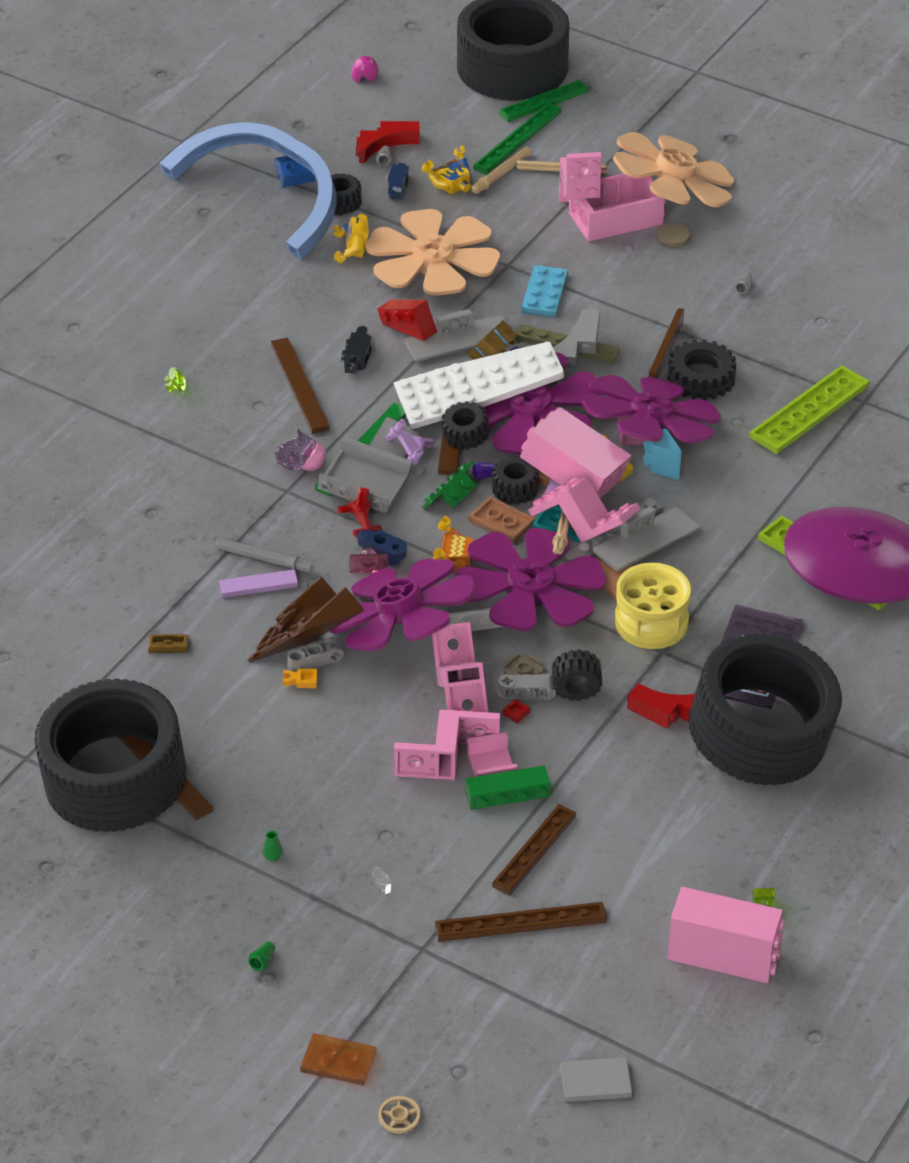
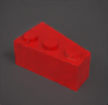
M389 300L377 308L380 320L385 326L422 341L437 333L427 300Z

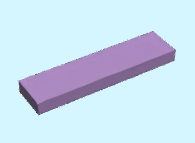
M293 569L219 580V587L222 598L295 588L298 587V581Z

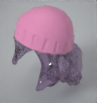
M296 429L299 436L292 438L291 441H287L285 444L282 443L277 447V451L274 452L277 464L291 471H296L299 468L306 471H316L323 466L326 458L324 446L316 442L309 434L302 433L299 429Z

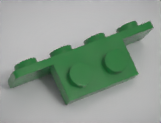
M473 460L469 464L465 462L458 469V474L454 472L447 479V484L443 482L436 488V494L432 492L424 499L426 504L422 508L425 510L439 496L452 509L478 486L466 474L475 462Z

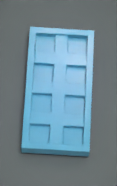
M534 265L521 307V313L556 317L567 280L568 269Z

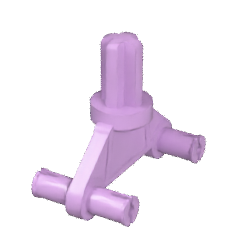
M400 419L396 425L391 427L386 439L388 442H392L397 436L409 455L407 459L413 461L412 466H415L424 454L423 449L432 448L434 440L409 434L403 430L407 424L406 421Z

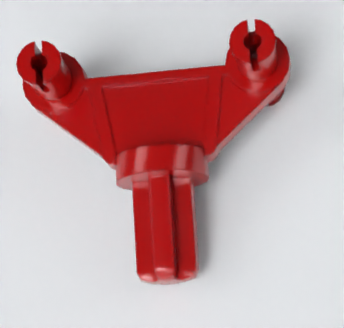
M364 487L360 488L357 499L354 502H348L347 505L337 507L339 514L347 512L354 514L363 527L353 529L354 537H357L358 532L361 530L382 531L380 524L370 526L368 511L370 509V502L368 501L369 489Z

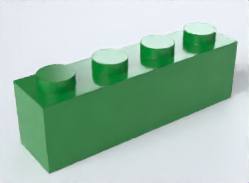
M545 765L465 778V794L470 810L550 797L551 782Z

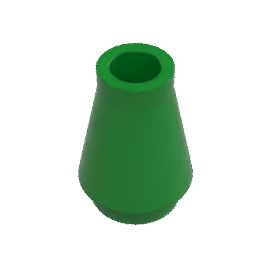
M268 831L265 835L262 853L267 860L275 861L281 857L283 848L279 841L278 833L276 831Z
M266 941L262 946L250 953L248 959L250 967L256 971L266 969L276 949L275 945L270 941Z

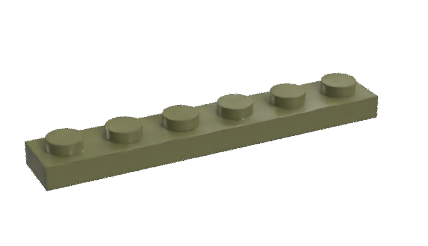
M520 324L515 332L517 336L514 339L534 345L550 342L552 347H554L568 335ZM597 342L596 354L578 353V355L614 364L620 354V348Z

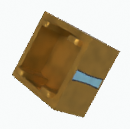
M502 320L467 355L472 360L504 353L506 351L504 348L509 343L513 345L516 342L514 338L517 334Z

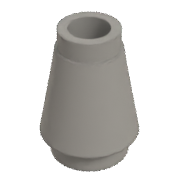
M383 146L376 155V162L383 167L388 166L392 162L391 150L388 146Z
M744 273L735 281L734 288L737 293L746 294L750 291L752 275L750 273Z

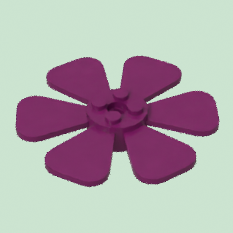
M555 352L564 371L567 367V358L565 355ZM579 372L550 389L548 386L551 383L482 407L486 411L489 427L509 415L511 417L493 436V447L500 452L521 455L523 451L521 447L528 439L527 433L530 428L536 427L542 418L545 419L551 411L559 408L552 405L583 406L581 403L582 395H601L589 388L590 380L595 379V376L590 372ZM564 409L591 428V421L588 416Z
M605 375L590 380L589 388L609 397L596 394H584L581 397V403L590 415L602 419L627 415L626 419L618 423V430L623 434L651 442L662 440V429H669L679 440L686 443L703 442L713 438L714 430L707 425L695 421L717 424L721 419V415L714 405L705 400L692 399L672 403L671 401L683 395L684 389L677 384L652 377L640 379L639 385L642 393H638L625 379L615 375Z
M532 528L525 533L524 542L527 558L524 559L519 557L510 539L500 532H490L469 544L467 552L470 558L508 573L474 567H462L455 573V577L470 575L473 578L474 593L468 602H479L507 591L508 595L489 610V619L496 625L518 631H530L536 626L535 606L540 604L544 605L552 621L562 627L574 626L590 617L594 612V603L590 599L554 585L597 591L604 588L606 577L601 563L592 556H580L551 568V564L570 550L571 541L567 537L568 543L563 553L560 555L558 553L555 554L552 541L557 532L541 528Z
M423 559L416 562L410 568L407 578L397 579L395 571L391 568L378 570L359 580L351 588L354 596L374 600L375 602H359L365 611L329 632L334 634L342 633L367 622L350 633L345 639V644L349 649L375 651L385 647L390 641L395 624L403 623L404 634L407 640H422L446 627L451 620L448 612L424 606H455L468 602L474 593L473 578L470 575H459L432 587L454 571L453 562L443 559Z

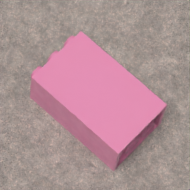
M623 173L600 179V198L569 199V214L589 242L662 225L663 217H665L664 204L666 199L650 191L649 187L653 182L651 176L632 178Z
M561 407L551 411L545 419L542 418L536 427L530 428L527 433L528 439L521 447L523 451L520 458L560 485L564 483L568 485L576 477L582 479L587 476L600 499L620 482L631 458L629 453Z
M681 886L670 921L667 960L768 983L770 976L775 975L777 963L774 962L780 959L782 947H779L783 940V933L780 932L783 931L785 919H781L782 909Z

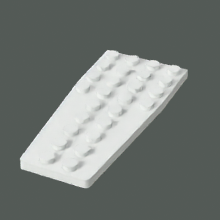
M544 342L459 364L454 363L447 367L438 368L393 383L411 430L442 421V415L445 413V410L451 408L450 406L453 404L456 405L457 402H475L477 405L480 404L482 407L560 380L564 378V371L551 343Z

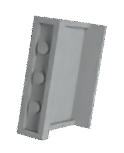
M344 436L341 448L324 474L320 473L317 488L353 502L357 499L358 491L361 487L368 488L370 508L386 514L410 476L413 461Z

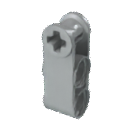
M329 637L290 650L288 652L287 670L297 672L298 669H318L340 661L344 652L336 646L335 639Z
M506 674L498 679L500 688L497 695L503 701L514 699L525 701L550 700L556 695V691L553 688L552 675Z

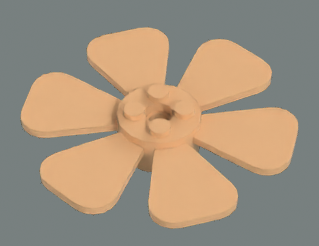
M629 132L617 138L616 143L619 147L635 155L616 152L613 157L614 162L625 175L632 178L657 175L658 179L653 181L649 187L650 191L655 195L685 205L690 201V195L685 188L686 185L700 201L708 206L720 207L731 201L732 195L728 191L711 184L730 187L734 183L731 174L722 164L715 161L697 163L694 157L697 155L698 150L693 145L671 136L662 135L658 139V144L661 147L659 151L647 137L637 132Z
M435 209L410 211L401 216L402 226L416 240L391 228L380 227L372 232L366 243V251L374 256L408 255L377 263L373 268L374 275L390 287L403 288L409 285L417 273L420 272L425 275L423 290L432 296L459 293L466 288V280L452 268L453 264L473 275L486 277L493 274L500 261V253L494 248L455 249L488 241L492 236L491 229L474 217L463 216L458 218L446 234L442 236L439 235L442 214Z

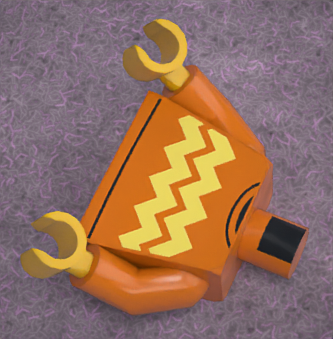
M443 516L438 524V529L441 531L446 530L447 532L444 533L442 547L436 548L433 552V559L452 561L454 564L453 573H455L462 567H471L472 560L474 559L470 558L467 551L469 544L474 540L460 534L453 526L450 527V518Z

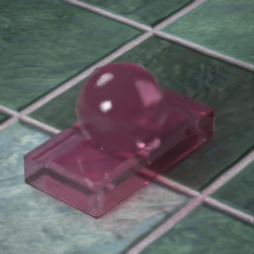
M365 548L360 554L349 555L350 573H373L388 568L387 554H377L375 550Z

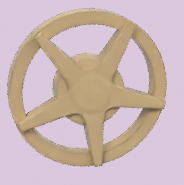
M394 1096L381 1104L378 1111V1119L381 1126L388 1132L396 1134L407 1133L418 1125L420 1109L414 1100L404 1096ZM400 1101L409 1103L414 1109L407 1110L406 1107L401 1106ZM397 1102V1106L393 1107L391 1111L384 1110L390 1103ZM417 1113L415 1121L410 1124L408 1116ZM382 1115L391 1118L392 1122L390 1125L384 1122ZM397 1124L406 1126L405 1128H394Z

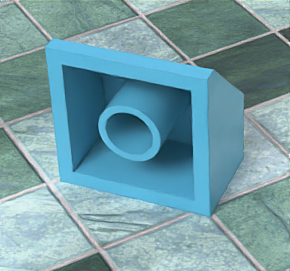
M662 429L663 438L661 441L651 442L646 440L644 442L645 455L643 456V462L652 473L677 480L680 479L681 450L668 430Z

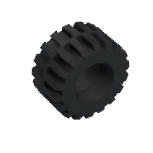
M337 173L331 175L337 197L335 214H349L359 209L362 203L360 181L350 174Z
M465 401V403L457 402L456 405L453 404L450 406L451 408H447L441 420L444 438L449 445L451 444L453 448L458 447L459 450L463 448L470 450L472 447L477 448V445H482L484 443L483 440H487L489 435L488 418L485 409L480 404L477 405L475 402L469 403V401Z
M509 457L495 464L492 472V492L497 499L500 498V501L507 502V504L527 503V500L531 501L533 497H536L539 471L520 457Z
M577 649V651L569 650L568 653L563 652L561 656H557L552 663L553 688L556 690V694L561 695L563 699L568 698L570 701H581V699H589L590 696L594 697L596 692L601 690L603 684L599 658H596L595 654H590L589 651H582L581 649Z

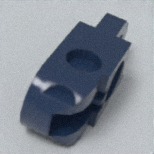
M399 162L398 165L393 164L388 175V198L403 199L408 186L409 166L406 163Z
M361 530L357 534V543L363 548V552L382 563L394 566L407 556L406 542L381 530L377 532Z

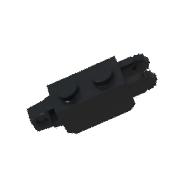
M359 326L356 332H351L350 338L346 339V350L342 351L341 360L344 361L345 373L355 374L357 370H363L367 367L372 352V337L367 334V327Z

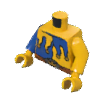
M463 145L460 147L461 152L458 151L457 147L454 150V155L460 160L454 159L433 170L434 164L432 161L428 160L426 164H423L422 171L429 174L428 177L436 189L444 190L450 194L460 190L466 193L471 189V171L467 159L463 156L465 152Z
M359 214L357 217H351L349 223L345 224L343 228L338 225L333 227L335 231L333 234L338 238H342L345 234V253L337 251L334 254V260L338 263H343L346 257H363L369 229L367 216Z

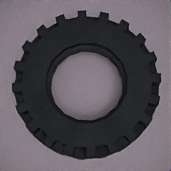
M703 339V342L692 340L690 344L686 341L683 342L682 347L677 345L675 351H671L668 360L667 379L669 382L677 384L684 389L682 396L685 398L689 395L692 396V399L702 398V400L706 401L708 397H711L714 400L717 399V395L723 397L726 391L730 392L732 390V386L735 384L736 357L732 356L731 350L726 351L725 345L718 346L716 341L707 343L705 339ZM703 363L718 369L709 373H699L692 371L687 366Z

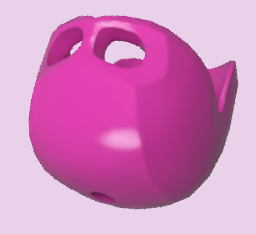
M371 56L359 57L352 67V79L357 83L361 81L362 77L369 81H375L379 72L378 64Z

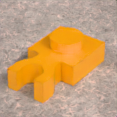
M298 669L297 672L284 670L283 686L297 684V688H317V669Z

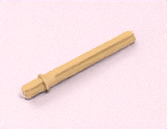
M524 147L485 177L479 178L478 182L472 185L471 191L479 194L481 191L487 190L489 185L517 166L519 160H525L532 154L531 148Z
M519 160L517 162V169L560 172V162ZM601 165V174H606L607 165Z
M563 510L557 534L552 541L554 545L553 552L559 555L563 553L564 548L567 546V533L570 524Z

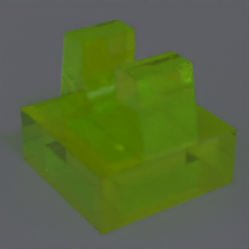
M175 366L169 369V375L165 377V381L168 383L165 385L169 392L178 389L180 392L185 390V377Z
M754 888L752 890L753 903L760 904L761 901H765L769 907H773L775 888Z

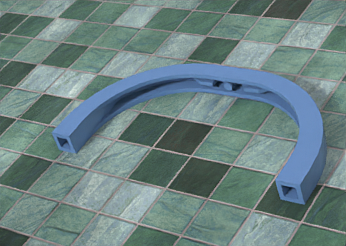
M242 122L207 129L184 141L160 162L164 174L176 180L196 161L213 151L238 144H259L273 148L307 168L318 181L317 201L306 222L286 241L290 253L301 260L326 234L335 214L336 189L326 163L305 142H300L295 136H290L269 125Z

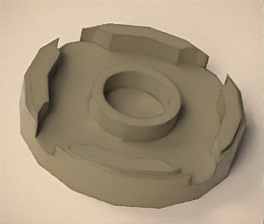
M665 223L658 227L656 239L661 245L663 243L666 247L678 248L689 242L690 231L683 224Z
M517 654L505 662L504 674H543V664L540 659L531 654H525V656Z

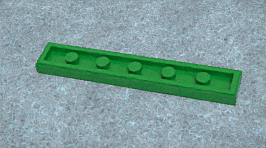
M576 80L499 110V115L507 122L539 111L547 103L555 105L587 93L588 87L580 80Z

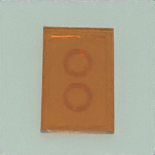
M313 1033L301 1063L300 1072L364 1086L377 1050L375 1046Z

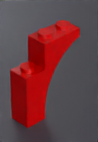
M380 121V127H377V130H360V137H356V156H359V163H366L383 146L393 147L419 144L420 121Z
M638 683L628 694L627 709L667 729L678 718L689 722V712L695 694H668L650 689Z

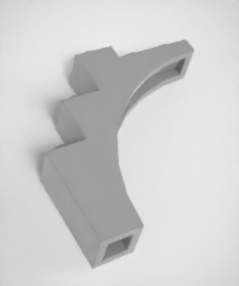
M582 309L580 318L572 332L553 347L555 352L566 356V369H576L578 353L596 354L600 310Z

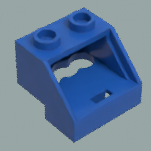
M288 156L274 158V167L282 187L315 181V176L307 168Z

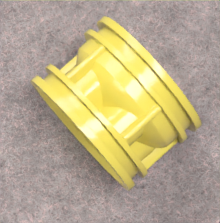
M643 563L627 569L619 577L616 588L615 627L618 634L628 643L645 649L666 648L679 642L688 630V607L690 604L691 586L687 577L678 569L661 563ZM662 606H667V607H669L670 609H668V610H663L661 607H662Z

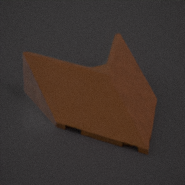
M320 576L278 614L275 619L277 624L269 627L256 646V652L251 654L247 660L250 663L309 644L365 610L346 587L336 594L325 579Z

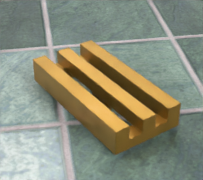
M149 634L148 653H188V634Z

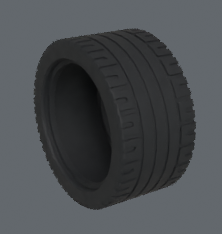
M475 0L470 2L460 12L457 20V71L459 77L475 92L495 99L500 98L501 100H526L527 98L555 89L565 80L568 73L570 24L566 12L551 0ZM503 44H521V45H527V46H524V47H505V46H499V45H503Z
M765 633L745 634L744 636L740 635L736 638H731L723 642L722 645H718L705 661L689 712L688 721L692 739L700 753L709 762H712L713 766L718 767L720 771L726 772L731 777H736L738 780L742 779L744 782H753V784L782 785L786 784V782L797 781L807 776L808 773H811L819 765L842 706V691L836 675H834L833 670L829 668V665L823 661L824 659L821 656H818L816 652L811 651L807 646L794 642L792 639ZM743 689L771 693L784 699L796 708L804 719L805 724L789 729H774L755 724L739 715L729 705L724 695Z
M129 679L96 680V682L79 685L78 688L62 694V697H58L55 702H52L49 708L42 714L37 724L34 738L35 749L47 799L54 811L73 825L76 824V826L84 827L87 830H102V832L127 830V828L132 829L138 825L141 826L145 822H150L153 818H157L161 813H164L173 804V801H176L184 787L187 768L177 713L166 696L149 685L146 686V684L138 683V681L134 680L129 681ZM109 737H135L154 746L151 752L139 763L117 772L104 774L87 773L69 765L70 760L82 748L95 741Z

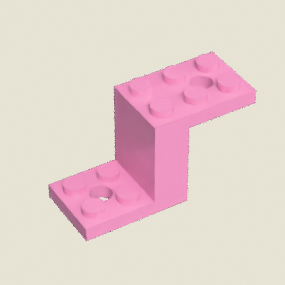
M601 152L567 154L566 157L560 158V202H569V199L600 198Z
M586 476L582 479L576 477L568 485L564 483L555 489L556 491H547L541 498L533 502L534 506L528 511L531 516H534L559 504L582 543L623 524L641 508L637 502L632 505L627 503L621 506L617 512L615 509L607 512Z
M470 622L450 624L433 633L431 637L437 684L445 689L447 710L465 711L462 708V702L465 699H469L472 701V708L468 711L489 713L482 662L475 661ZM452 638L458 642V647L455 650L449 649L447 645L448 641Z
M439 710L435 745L395 742L394 776L455 780L459 745H467V738L500 733V713Z

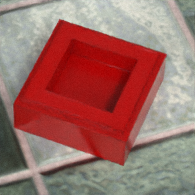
M514 699L502 709V714L518 724L530 714V708Z

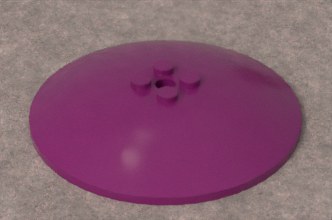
M829 507L809 512L798 518L789 527L784 540L786 559L792 569L804 581L818 590L841 599L870 604L892 603L909 598V525L903 521L865 508Z

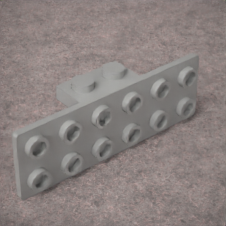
M470 309L436 317L437 333L424 341L415 337L404 338V343L415 362L472 349L505 319L502 315L472 322Z
M649 506L635 513L624 522L620 535L594 547L593 553L615 571H620L699 531L700 525L677 507L655 517V509Z

